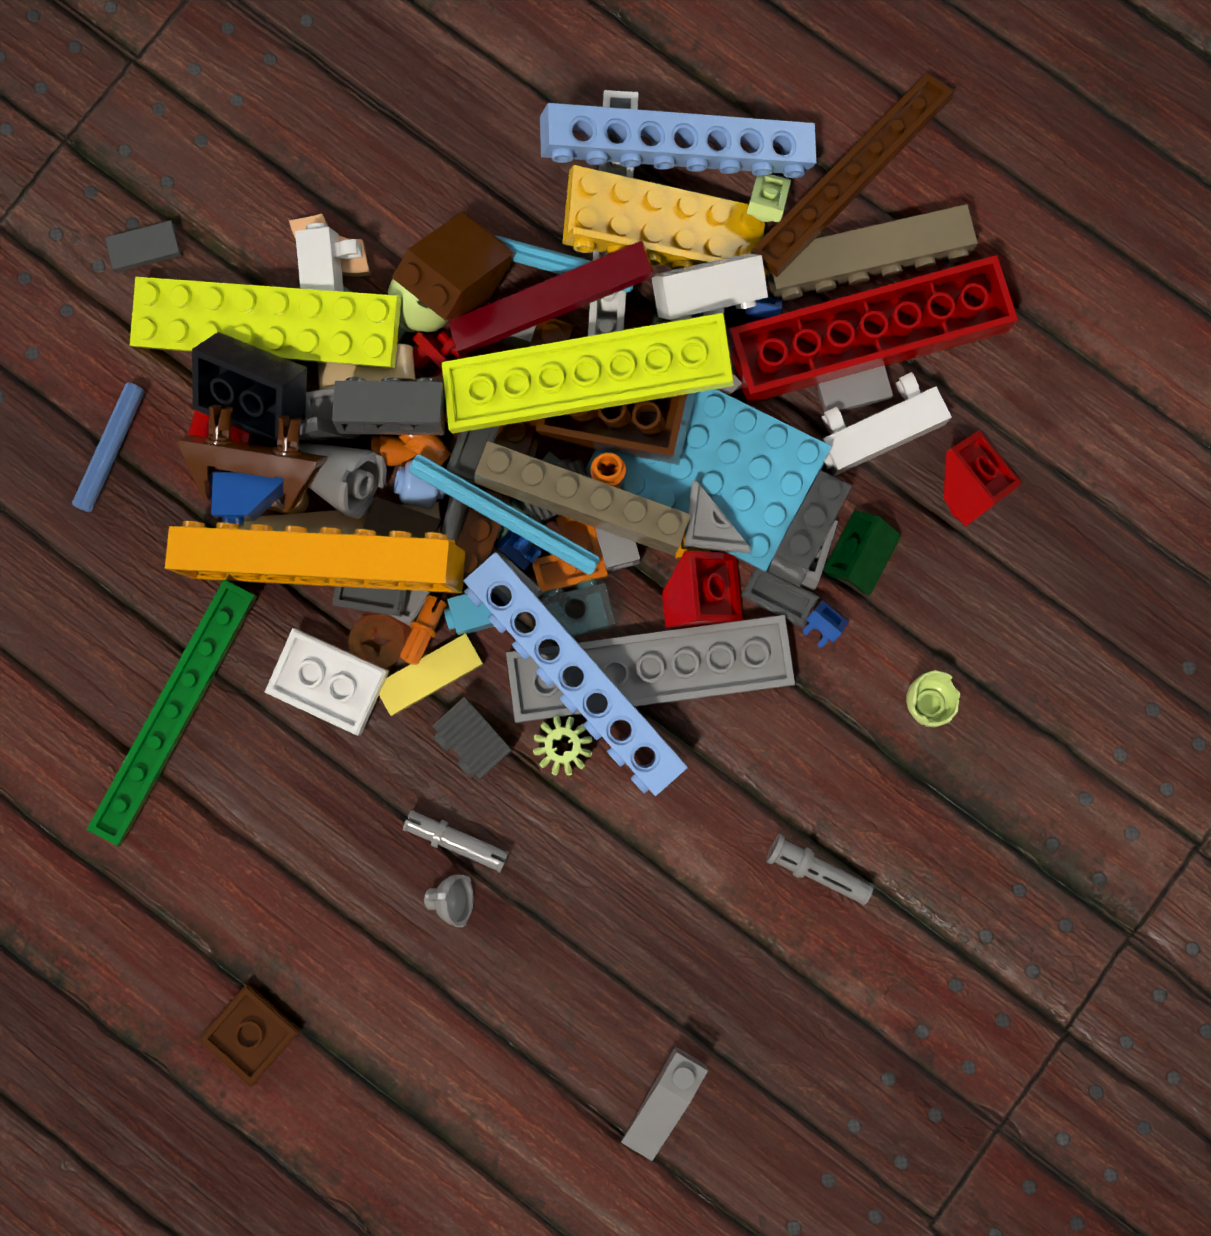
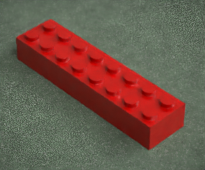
M995 255L729 329L727 339L737 378L742 382L741 391L745 404H751L884 365L888 366L1007 333L1018 321L998 256Z

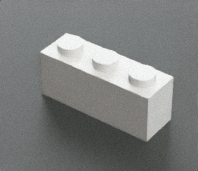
M748 253L657 273L652 278L658 317L669 319L671 322L691 319V315L702 312L704 316L724 313V307L735 305L736 309L754 307L757 305L756 300L768 297L762 255Z

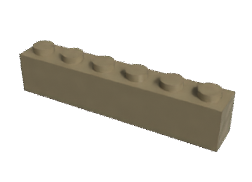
M966 204L816 238L778 277L768 271L767 278L772 297L782 298L783 301H790L801 297L804 292L816 290V293H825L835 289L836 285L848 282L850 286H856L866 283L870 277L882 275L883 278H891L900 275L903 270L913 267L917 271L929 269L935 266L936 262L949 260V263H957L969 258L978 242L968 205Z
M489 441L485 445L475 472L474 484L673 556L680 547L690 518L688 513Z

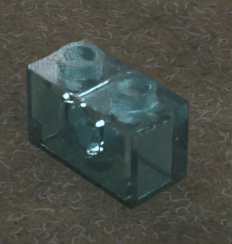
M597 580L581 582L577 584L578 590L565 593L563 588L543 592L544 598L539 599L572 637L615 627L606 584H598ZM574 601L582 603L586 608L584 615L579 619L569 618L565 613L569 603ZM546 639L548 644L556 642L553 639Z

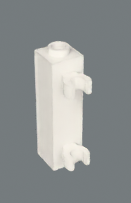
M324 223L306 225V230L295 231L300 289L344 292L341 259L362 258L361 243H357L356 239L339 242L338 233L327 227Z
M912 372L900 377L899 381L896 382V386L905 401L847 428L837 407L824 412L822 420L831 435L823 438L822 442L832 446L823 464L825 470L830 469L833 476H836L944 426L952 417L937 387L921 393Z

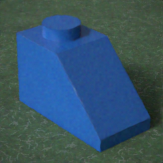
M213 472L211 515L222 521V523H232L239 525L238 527L244 526V521L257 520L284 494L283 478H269L245 473Z

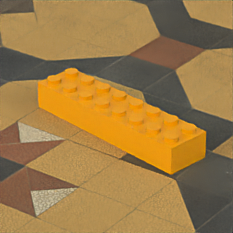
M183 521L182 527L169 526L165 569L191 579L221 581L225 579L227 581L462 593L465 551L457 546L454 540L447 539L446 534L425 533V538H412L409 532L390 531L389 537L376 536V531L356 529L354 535L341 534L342 530L336 528H320L319 533H309L307 528L299 526H285V532L272 531V526L252 524L250 530L238 529L239 525L232 523H217L216 528L204 527V523L195 521Z

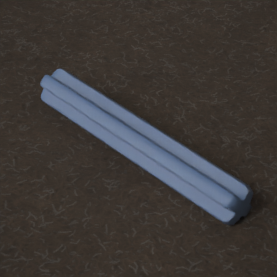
M129 382L125 384L72 501L73 506L86 512L92 511L143 398L144 390L140 386Z

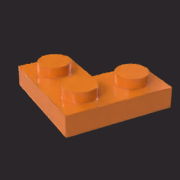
M565 516L557 517L556 521L560 535L597 555L600 560L591 575H587L554 555L537 558L532 565L538 587L543 591L541 595L608 577L595 527Z

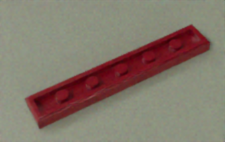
M642 241L448 321L457 352L463 356L655 277L644 243Z

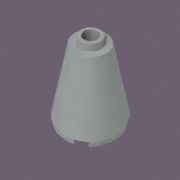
M299 442V450L302 452L327 456L325 464L309 488L343 515L355 519L365 516L371 508L377 487L383 489L387 469L384 458L371 450Z

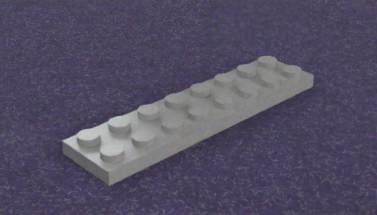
M785 615L578 643L634 707L795 685ZM560 647L539 648V652L545 659H554L558 656ZM517 651L506 653L515 723L550 719L555 716L565 717L581 714L579 710L573 714L559 698L564 693L555 683L549 687L535 671L540 666L531 656L524 660ZM569 666L563 672V680L571 686L580 684L584 678L582 670L577 666ZM593 693L587 698L586 705L593 712H601L607 706V698L601 693Z

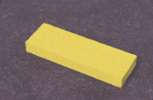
M465 633L421 658L419 664H410L387 677L379 696L390 716H394L484 664Z

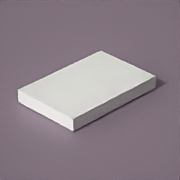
M292 628L265 693L359 736L364 730L389 671L297 628Z

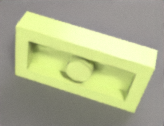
M772 174L757 176L746 214L753 215L756 219L763 222H779L783 215L791 180Z

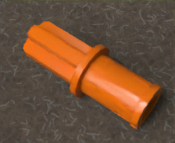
M426 596L416 621L410 624L412 630L400 653V658L409 664H419L430 639L436 636L434 630L444 609L447 607V604L440 600L432 611L437 600L434 596Z

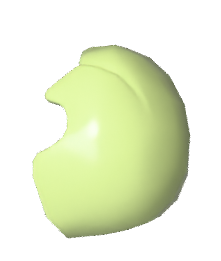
M933 670L918 676L909 686L906 694L907 707L913 718L921 725L938 727L949 723L957 714L961 693L954 687L950 674Z

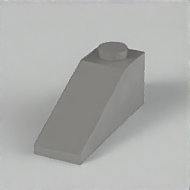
M674 1046L622 1138L621 1143L653 1161L707 1074L706 1064Z

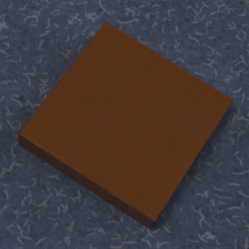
M247 983L198 1040L246 1084L253 1087L300 1033L301 1029Z

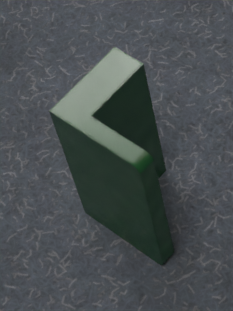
M854 510L823 571L831 577L851 583L862 593L871 595L901 535L881 517Z

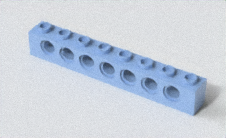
M548 103L540 115L541 157L552 158L554 162L566 163L575 159L586 160L590 165L619 162L623 167L649 164L654 165L656 169L664 170L679 166L687 167V170L692 172L704 171L708 168L719 169L724 174H733L739 171H752V174L755 176L783 173L787 178L802 177L816 164L815 123ZM572 131L580 132L584 136L585 141L576 139ZM607 133L616 136L619 144L611 142L607 137ZM641 136L647 137L651 141L652 146L646 145L642 141ZM674 138L681 140L685 148L679 147ZM708 141L713 142L717 146L718 151L713 150L709 146ZM740 143L745 144L749 148L750 153L744 151ZM773 145L780 149L782 155L775 152Z
M497 552L463 580L468 586L464 590L465 594L477 607L483 603L492 613L488 617L490 622L501 634L507 630L515 638L516 641L512 644L514 649L524 660H527L530 656L540 666L535 671L549 687L554 683L564 693L559 699L573 714L577 710L581 712L587 719L583 726L596 740L601 737L606 740L611 746L607 750L608 754L620 767L626 763L635 773L631 779L644 794L650 790L657 796L688 768ZM499 585L508 587L512 593L511 601L506 606H498L492 600V592ZM522 612L531 613L536 620L535 628L529 633H523L516 627V617ZM553 639L558 643L560 652L556 658L545 659L541 656L539 645L543 640ZM569 666L579 667L584 674L582 682L576 686L568 685L563 680V672ZM593 693H601L607 698V706L601 712H593L586 705L587 698ZM617 720H625L631 725V731L627 737L618 739L611 734V725ZM644 746L651 748L654 751V759L651 763L640 765L634 760V754L637 749Z

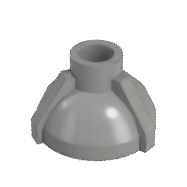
M452 875L444 879L438 888H429L424 897L426 908L428 910H436L439 917L455 927L466 926V922L472 912L474 900L470 877Z

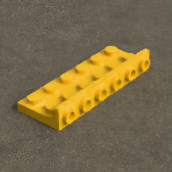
M573 165L569 169L562 244L574 246L573 249L582 253L598 251L608 255L642 241L646 247L652 267L665 265L675 270L738 255L751 254V250L764 237L765 222L756 219L753 215L746 214L749 204ZM764 268L765 277H767L768 270Z

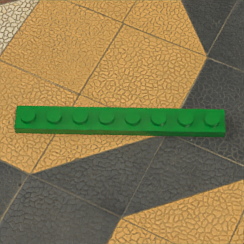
M225 579L222 581L86 830L116 846L122 845L257 596Z

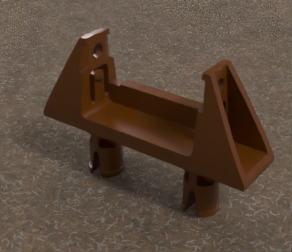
M221 405L209 406V434L207 437L189 435L178 440L180 451L203 499L208 500L212 498L213 472H219V469L269 478L280 477L283 478V493L285 494L283 512H289L295 508L327 460V456L305 453L299 450L300 425L302 423V419L299 417L291 420V422L289 421V416L278 417L277 447L275 448L234 441L230 438L233 408L221 409Z

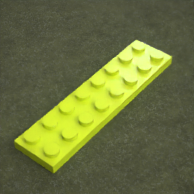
M135 277L130 346L192 352V348L215 333L220 332L287 360L395 368L401 297L382 294Z
M723 313L442 362L448 428L452 434L734 386Z

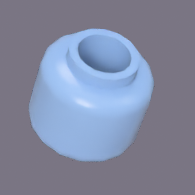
M409 460L404 467H398L394 493L399 494V499L404 504L431 508L436 503L437 498H444L445 493L411 474L409 466L413 460Z

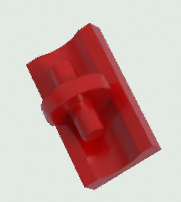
M419 331L413 337L416 343L413 348L414 366L419 370L424 371L434 361L440 369L433 377L443 376L442 362L456 360L453 356L457 359L468 357L467 354L461 356L457 352L453 337L451 338L445 331L438 336V339L444 346L431 333L424 335Z

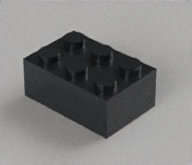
M220 332L215 333L192 348L194 410L209 416L210 405H221V409L232 407V426L274 444H277L279 416H289L290 422L297 417L305 420L307 367Z

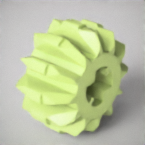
M555 716L554 724L556 729L551 730L545 722L541 724L542 729L548 733V736L545 738L541 735H535L534 740L539 743H545V747L536 748L533 750L534 755L547 753L548 756L539 764L542 768L548 766L553 760L555 763L552 767V774L557 775L560 764H564L565 773L569 776L572 775L571 762L574 761L580 769L585 767L584 763L577 757L579 754L585 757L592 756V752L582 749L581 745L590 744L593 740L591 736L579 739L578 736L586 729L583 724L579 725L575 731L571 730L574 724L573 717H568L566 727L564 728L561 726L559 716ZM563 736L570 738L568 743H573L572 751H565L563 756H559L555 753L558 749H553V743L555 740L561 741Z

